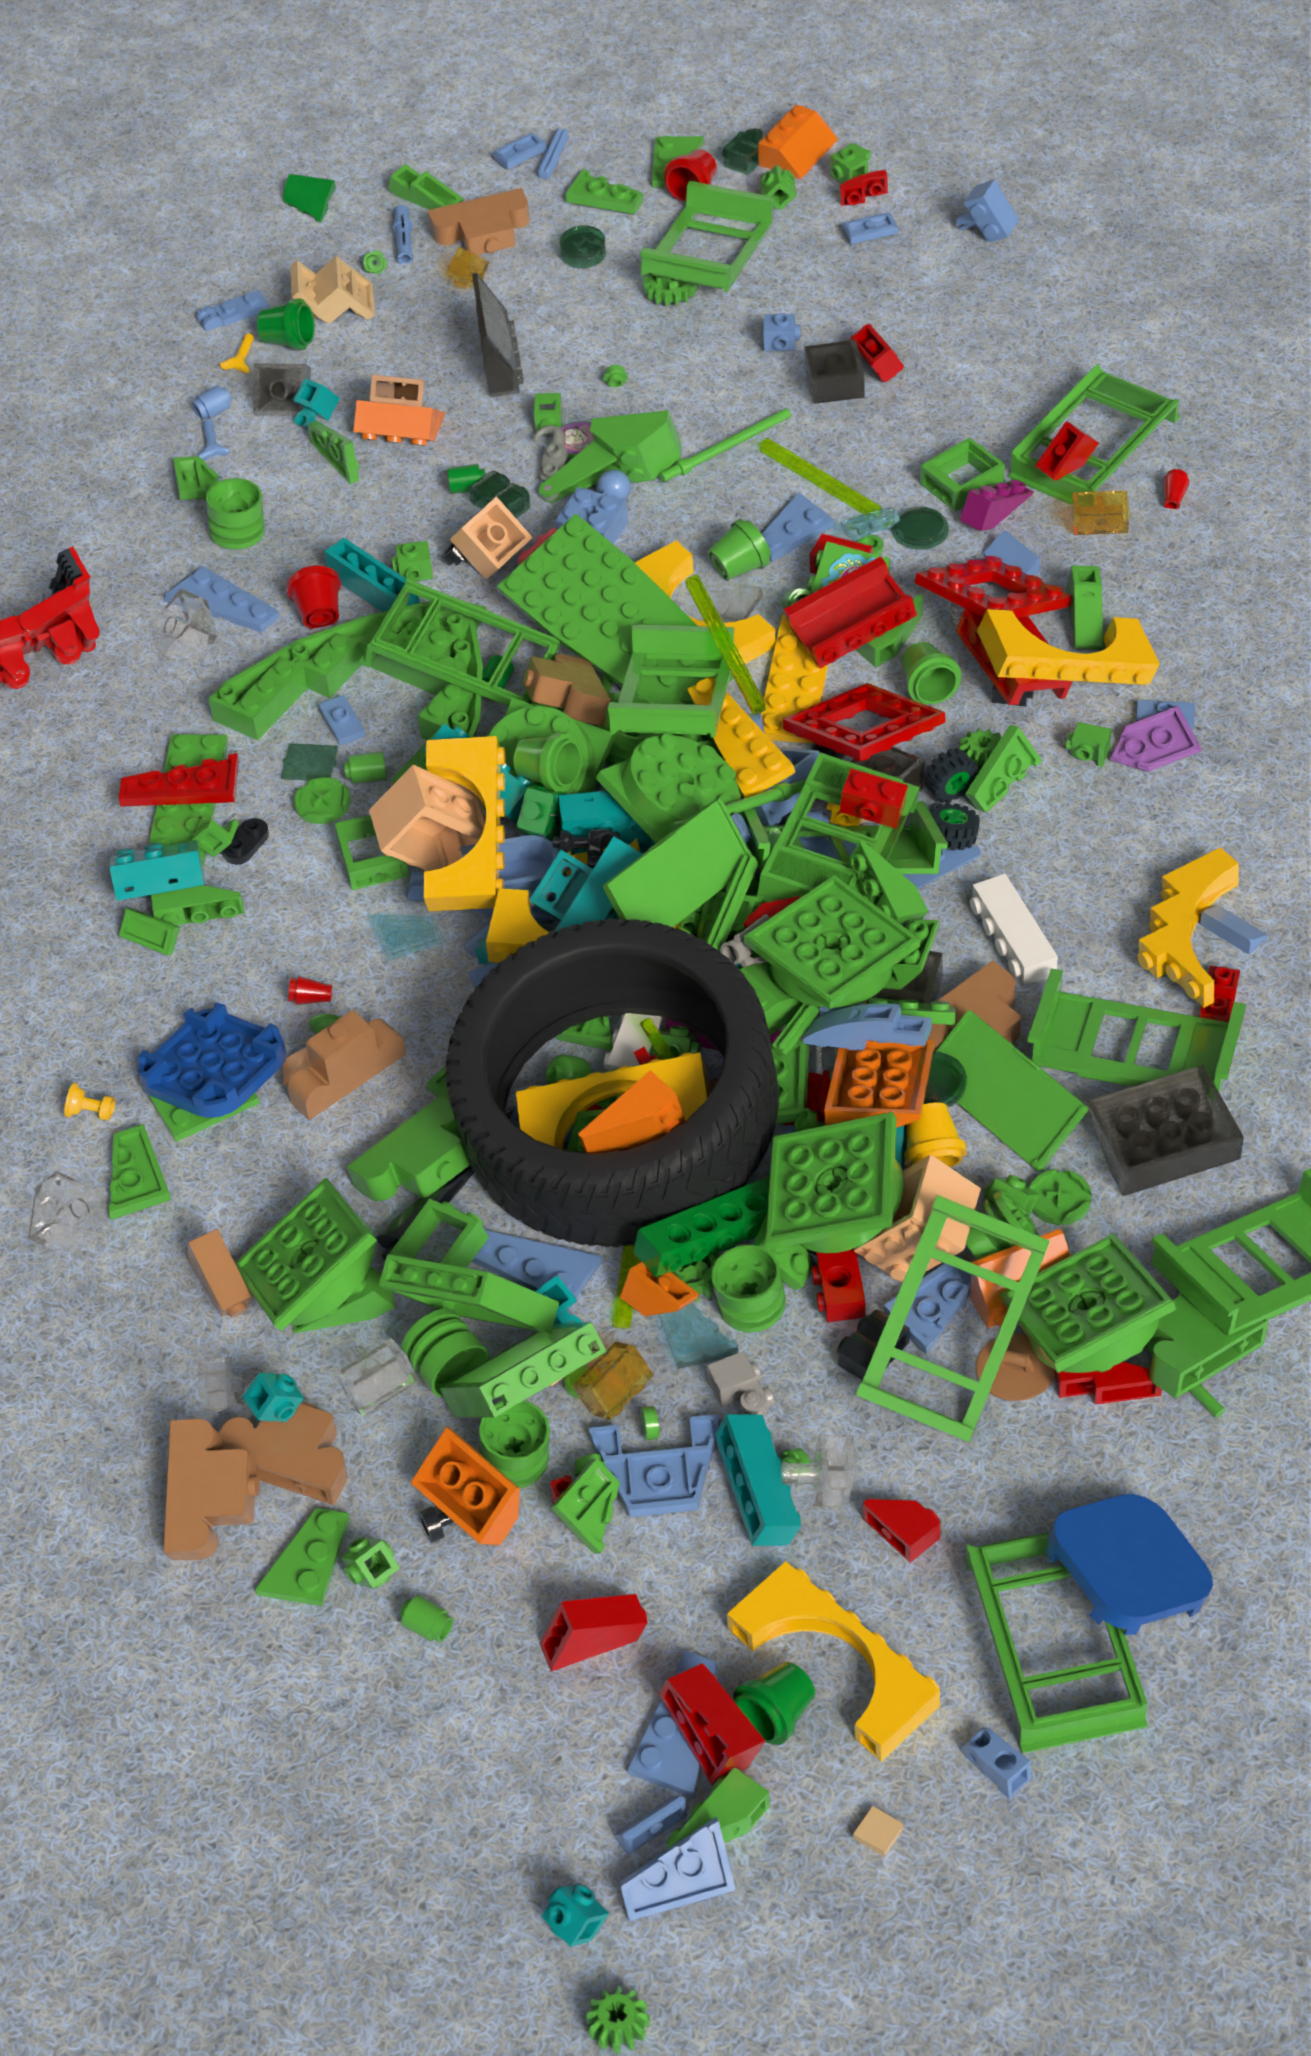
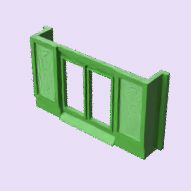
M819 753L778 841L775 843L760 874L756 897L762 898V904L803 896L835 875L869 900L864 894L863 886L856 872L852 870L851 864L793 844L801 827L804 826L855 844L864 841L888 861L909 812L914 813L917 807L920 787L905 783L903 779ZM851 768L908 785L906 803L897 829L880 824L874 838L808 817L807 815L815 798L840 806L842 790Z
M918 801L914 813H911L910 826H903L888 859V862L902 874H939L941 849H947L948 847L947 841L924 802ZM752 808L743 811L742 814L753 836L747 842L752 856L756 857V861H758L757 868L762 872L785 825H762L755 809ZM804 826L801 827L793 845L804 848L799 837H828L838 859L850 864V856L840 838ZM838 826L871 838L875 837L879 826Z
M1051 968L1028 1036V1042L1034 1043L1032 1061L1038 1066L1078 1073L1079 1077L1137 1088L1197 1070L1207 1098L1218 1100L1223 1081L1228 1079L1247 1004L1234 1002L1229 1023L1061 992L1063 970ZM1104 1014L1137 1020L1124 1063L1092 1057ZM1147 1022L1180 1028L1168 1071L1135 1065Z
M1311 1168L1303 1171L1298 1193L1178 1246L1174 1245L1163 1233L1152 1238L1155 1249L1151 1264L1214 1326L1217 1325L1227 1336L1264 1319L1265 1321L1311 1301V1273L1293 1280L1246 1235L1270 1224L1311 1263ZM1232 1240L1237 1241L1282 1286L1258 1296L1211 1250Z

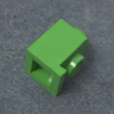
M561 393L535 394V429L539 430L548 425L562 427L563 409ZM541 404H555V408L542 409Z
M1078 722L1074 733L1069 732L1066 749L1071 750V756L1083 761H1097L1098 766L1103 767L1111 747L1112 729Z

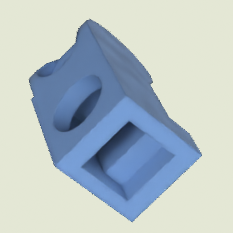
M982 1728L962 1745L965 1757L994 1782L1008 1799L1032 1779L1030 1760L989 1728Z

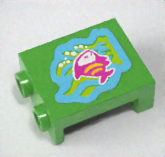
M826 542L824 551L819 550L815 566L819 568L816 576L811 575L807 590L814 593L880 556ZM881 556L886 562L888 571L890 572L891 559Z

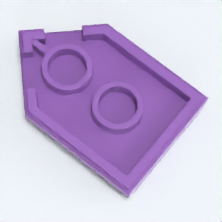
M1177 705L1126 725L1116 748L1110 756V761L1150 772L1202 751V748Z

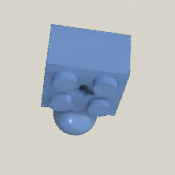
M612 469L604 472L599 477L597 492L577 487L555 520L556 530L576 513L614 545L628 523L627 502L625 500L631 490L628 476L620 470Z

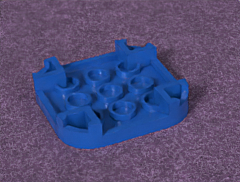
M214 1003V1008L194 1012V1009L190 1008L183 1013L186 1023L155 1052L151 1054L143 1050L138 1057V1075L144 1091L152 1097L197 1116L206 1118L221 1117L239 1108L273 1076L285 1062L287 1052L277 1026L270 1023L266 1028L260 1027L228 1014L225 1004Z
M1134 1494L1119 1495L1067 1510L1057 1517L1048 1534V1547L1045 1552L1050 1562L1061 1560L1091 1601L1094 1608L1089 1616L1098 1625L1104 1620L1114 1627L1124 1629V1635L1137 1634L1141 1625L1186 1612L1189 1617H1192L1200 1611L1213 1587L1212 1574L1207 1565L1170 1516L1157 1503L1143 1496Z

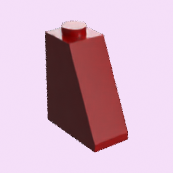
M636 1594L561 1601L539 1643L550 1671L558 1670L638 1641L648 1623L647 1613L641 1607Z

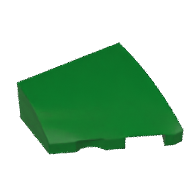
M289 174L284 188L283 203L290 207H296L303 214H310L317 222H322L329 209L328 201L336 189L335 180Z

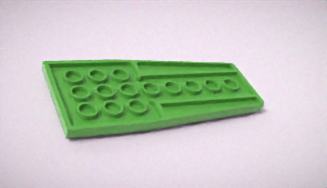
M576 513L497 585L498 591L546 633L560 641L561 645L575 655L591 663L592 667L620 687L623 686L633 653V624L697 626L633 560ZM646 659L645 666L719 669L721 661ZM733 663L729 682L738 674L735 663ZM642 675L636 696L649 699L655 704L694 705L687 689L707 677Z

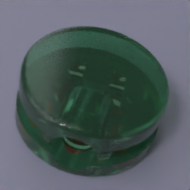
M588 225L575 226L566 230L560 237L561 259L570 267L578 269L591 268L600 264L606 257L605 236L596 227Z

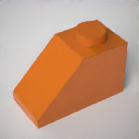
M640 1262L629 1270L620 1298L643 1316L679 1311L696 1300L699 1293L673 1273L668 1272L655 1277Z

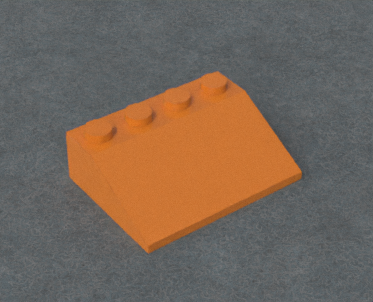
M868 1040L864 1050L838 1048L824 1110L825 1126L893 1112L897 1118L896 1128L921 1119L935 1046L934 1040H927L925 1046H908L906 1044L890 1042L878 1043Z
M650 1070L581 1130L578 1136L585 1153L597 1154L629 1150L661 1138L683 1124L685 1119L677 1094Z

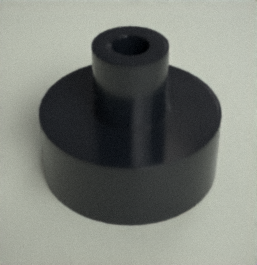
M432 1506L419 1511L422 1526L430 1542L433 1543L444 1538L442 1527L453 1523V1520L444 1512L436 1514Z

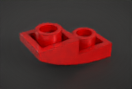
M886 169L859 175L840 184L841 206L865 203V197L888 194V175Z
M1210 965L1208 974L1214 980V1003L1205 1008L1201 1006L1199 1017L1229 1023L1236 998L1240 970Z

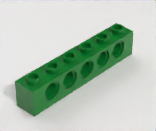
M770 1176L638 1229L633 1253L655 1277H659L668 1272H675L680 1267L692 1262L701 1261L716 1252L725 1251L742 1241L755 1238L768 1210Z

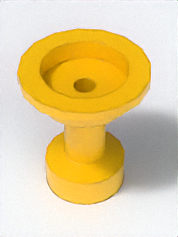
M73 1082L67 1094L64 1115L66 1118H70L72 1115H77L82 1109L98 1112L99 1119L110 1121L111 1114H113L116 1099L111 1096H104L102 1101L88 1098L85 1096V1091L79 1087L78 1082Z

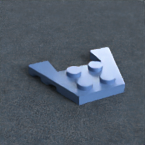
M719 1414L689 1417L692 1447L622 1454L619 1424L589 1427L590 1440L597 1453L600 1454L602 1462L606 1463V1468L620 1482L618 1495L629 1517L698 1510L716 1443L714 1434L720 1426Z

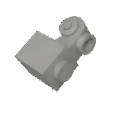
M744 1351L707 1365L708 1382L721 1407L740 1400L741 1414L763 1415L765 1418L767 1409L775 1405L770 1389L768 1387L762 1388L758 1382L761 1380V1375L754 1361L749 1362Z

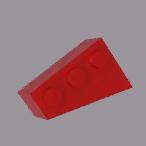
M704 1663L667 1679L659 1692L660 1697L711 1786L721 1776H727L734 1767L741 1772L749 1768L766 1742Z

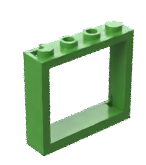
M387 1254L379 1286L434 1309L448 1308L454 1310L459 1317L551 1334L559 1302L490 1272Z
M592 1322L553 1324L551 1334L536 1331L439 1387L454 1417L495 1418L607 1351ZM500 1396L504 1405L496 1409L492 1399Z

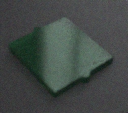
M289 743L286 758L282 760L284 767L281 779L309 781L321 777L331 778L333 768L337 766V761L335 760L338 746Z

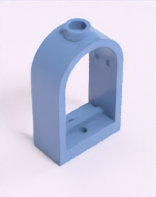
M525 835L505 839V843H500V852H504L505 863L534 858L543 860L551 866L558 855V850L553 848V843L541 836ZM476 844L461 846L460 848L462 858L466 854H468ZM550 866L544 872L534 876L505 880L504 887L505 889L517 890L529 889L534 893Z

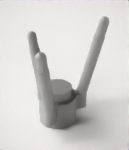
M767 914L762 916L744 931L736 934L734 939L721 946L720 952L735 965L740 963L744 968L752 964L768 963L761 956L751 958L750 955L753 950L744 944V935L767 921L769 916Z

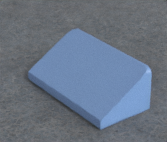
M1006 530L1001 532L983 552L984 557L997 556L1002 559L1003 563L1020 567L1022 572L1028 575H1035L1040 569L1039 557Z
M1220 906L1206 909L1201 913V926L1247 954H1250L1268 936Z
M682 1795L670 1797L613 1834L626 1854H631L686 1818L687 1812L684 1797Z

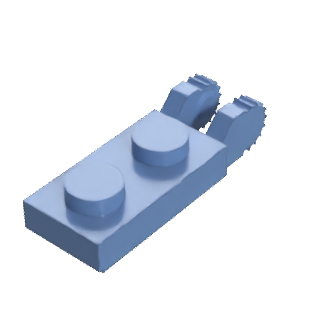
M260 290L213 307L205 306L197 311L196 317L198 321L203 323V328L206 331H210L257 315L262 309L270 308Z

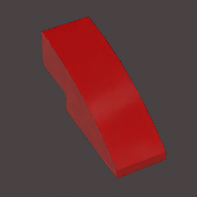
M1126 1362L1114 1365L1111 1369L1104 1372L1073 1373L1061 1371L1057 1373L1056 1370L1054 1371L1059 1398L1093 1394L1095 1405L1158 1397L1162 1393V1389L1150 1380L1149 1369Z

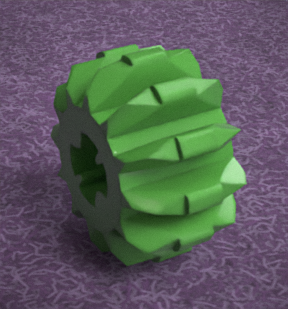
M977 728L975 733L967 731L966 736L960 739L959 749L963 750L973 760L978 770H981L985 761L1001 738L1000 732L992 734L990 728L986 731H981Z
M618 1985L615 1989V1994L610 1995L603 1988L601 1992L602 2000L591 1999L590 2009L592 2011L585 2015L586 2024L590 2026L588 2029L589 2037L592 2040L598 2039V2046L602 2051L612 2043L613 2052L618 2055L621 2050L620 2044L625 2043L626 2047L633 2052L635 2048L634 2039L644 2041L646 2038L644 2028L650 2026V2016L646 2014L648 2010L647 2003L644 2000L637 2001V1992L634 1989L623 1995L622 1987ZM618 2016H623L624 2020L620 2022ZM615 2017L617 2023L611 2022V2019Z

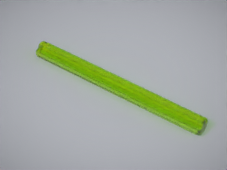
M770 438L761 441L760 451L870 519L876 520L882 516L883 508L879 504Z
M694 574L686 578V587L752 714L757 715L766 710V703L700 576Z

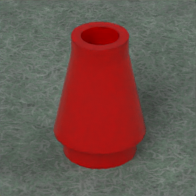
M1172 469L1164 476L1165 508L1177 510L1180 508L1181 501L1190 485L1188 474L1185 471Z
M299 975L298 978H290L288 1002H295V1005L321 1002L331 1003L333 985L324 984Z

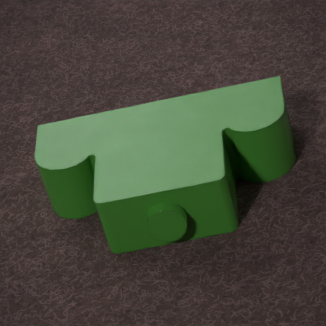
M440 1095L346 1166L354 1187L361 1194L374 1201H384L393 1197L400 1185L419 1197L426 1198L468 1167L470 1162L450 1102L447 1098Z
M1182 1294L1173 1299L1176 1310L1160 1318L1154 1335L1144 1348L1153 1353L1149 1369L1150 1380L1176 1399L1263 1346L1269 1320L1265 1321L1264 1319L1227 1336L1217 1325L1214 1326Z

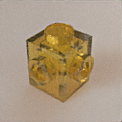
M458 247L446 275L453 278V284L466 290L468 286L476 289L479 287L478 277L481 281L484 279V274L490 262L471 251Z

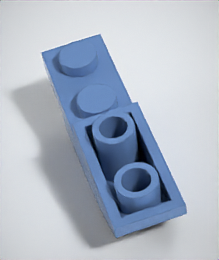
M882 1003L850 1006L815 1019L803 1038V1044L816 1045L818 1047H839L848 1050H864L868 1040L878 1043L890 1042L906 1044L908 1046H925L932 1030V1018L901 1015L900 1004Z

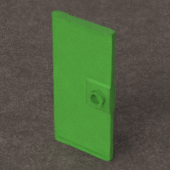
M716 798L603 884V888L620 919L629 921L631 919L645 920L651 923L656 922L674 927L732 882L742 856H751L752 854L748 850L725 804L720 798Z
M970 1009L964 1014L932 1056L928 1078L1028 1162L1037 1172L1043 1170L1050 1162L1053 1155L1089 1110L1088 1106Z

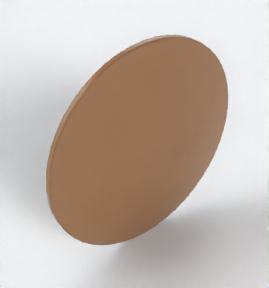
M1013 1334L989 1393L997 1398L1008 1401H1023L1034 1398L1050 1386L1055 1376V1369L1047 1366L1037 1358L1027 1335ZM996 1339L989 1342L981 1350L977 1358L976 1373L978 1380L981 1378Z

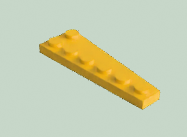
M707 677L687 689L694 705H710L716 683L714 677ZM726 691L716 736L712 738L723 759L734 769L736 782L745 799L769 789L796 772L789 759Z

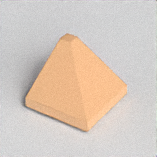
M307 1047L290 1055L283 1063L284 1086L288 1084L289 1079L297 1070L310 1067Z

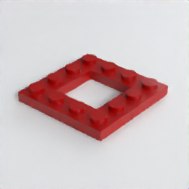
M986 556V559L981 560L971 559L961 564L950 563L947 567L942 568L931 567L927 571L917 572L914 582L982 618L987 609L1013 611L1016 618L1070 607L1072 596L1063 592L1061 587L1048 585L1042 582L1040 577L1022 572L1020 567L1003 563L1002 559L997 556ZM992 581L1015 593H1009L1007 596L1000 598L991 597L985 594L983 589L971 587L970 585Z
M869 683L782 719L783 730L793 733L797 737L813 741L816 745H823L833 749L834 752L853 757L857 761L867 760L878 752L890 750L896 744L910 741L914 736L923 732H930L935 727L946 723L944 711ZM864 710H869L877 713L880 717L891 719L862 733L836 723L843 719L853 718L855 714Z

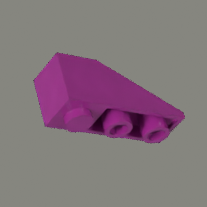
M1014 479L1010 482L996 483V485L982 486L981 488L969 490L960 520L979 531L993 529L1034 494V491L1026 488L1024 482Z

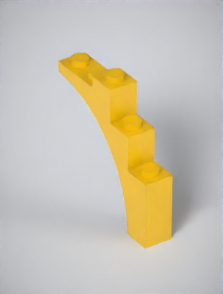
M1221 847L1162 876L1161 897L1163 902L1150 908L1151 922L1149 927L1152 933L1139 939V954L1137 955L1139 964L1143 969L1150 971L1156 978L1167 974L1170 980L1177 982L1191 999H1195L1204 1008L1214 1003V980L1200 965L1193 951L1191 938L1196 924L1201 918V913L1209 908L1220 896L1238 886L1239 863Z

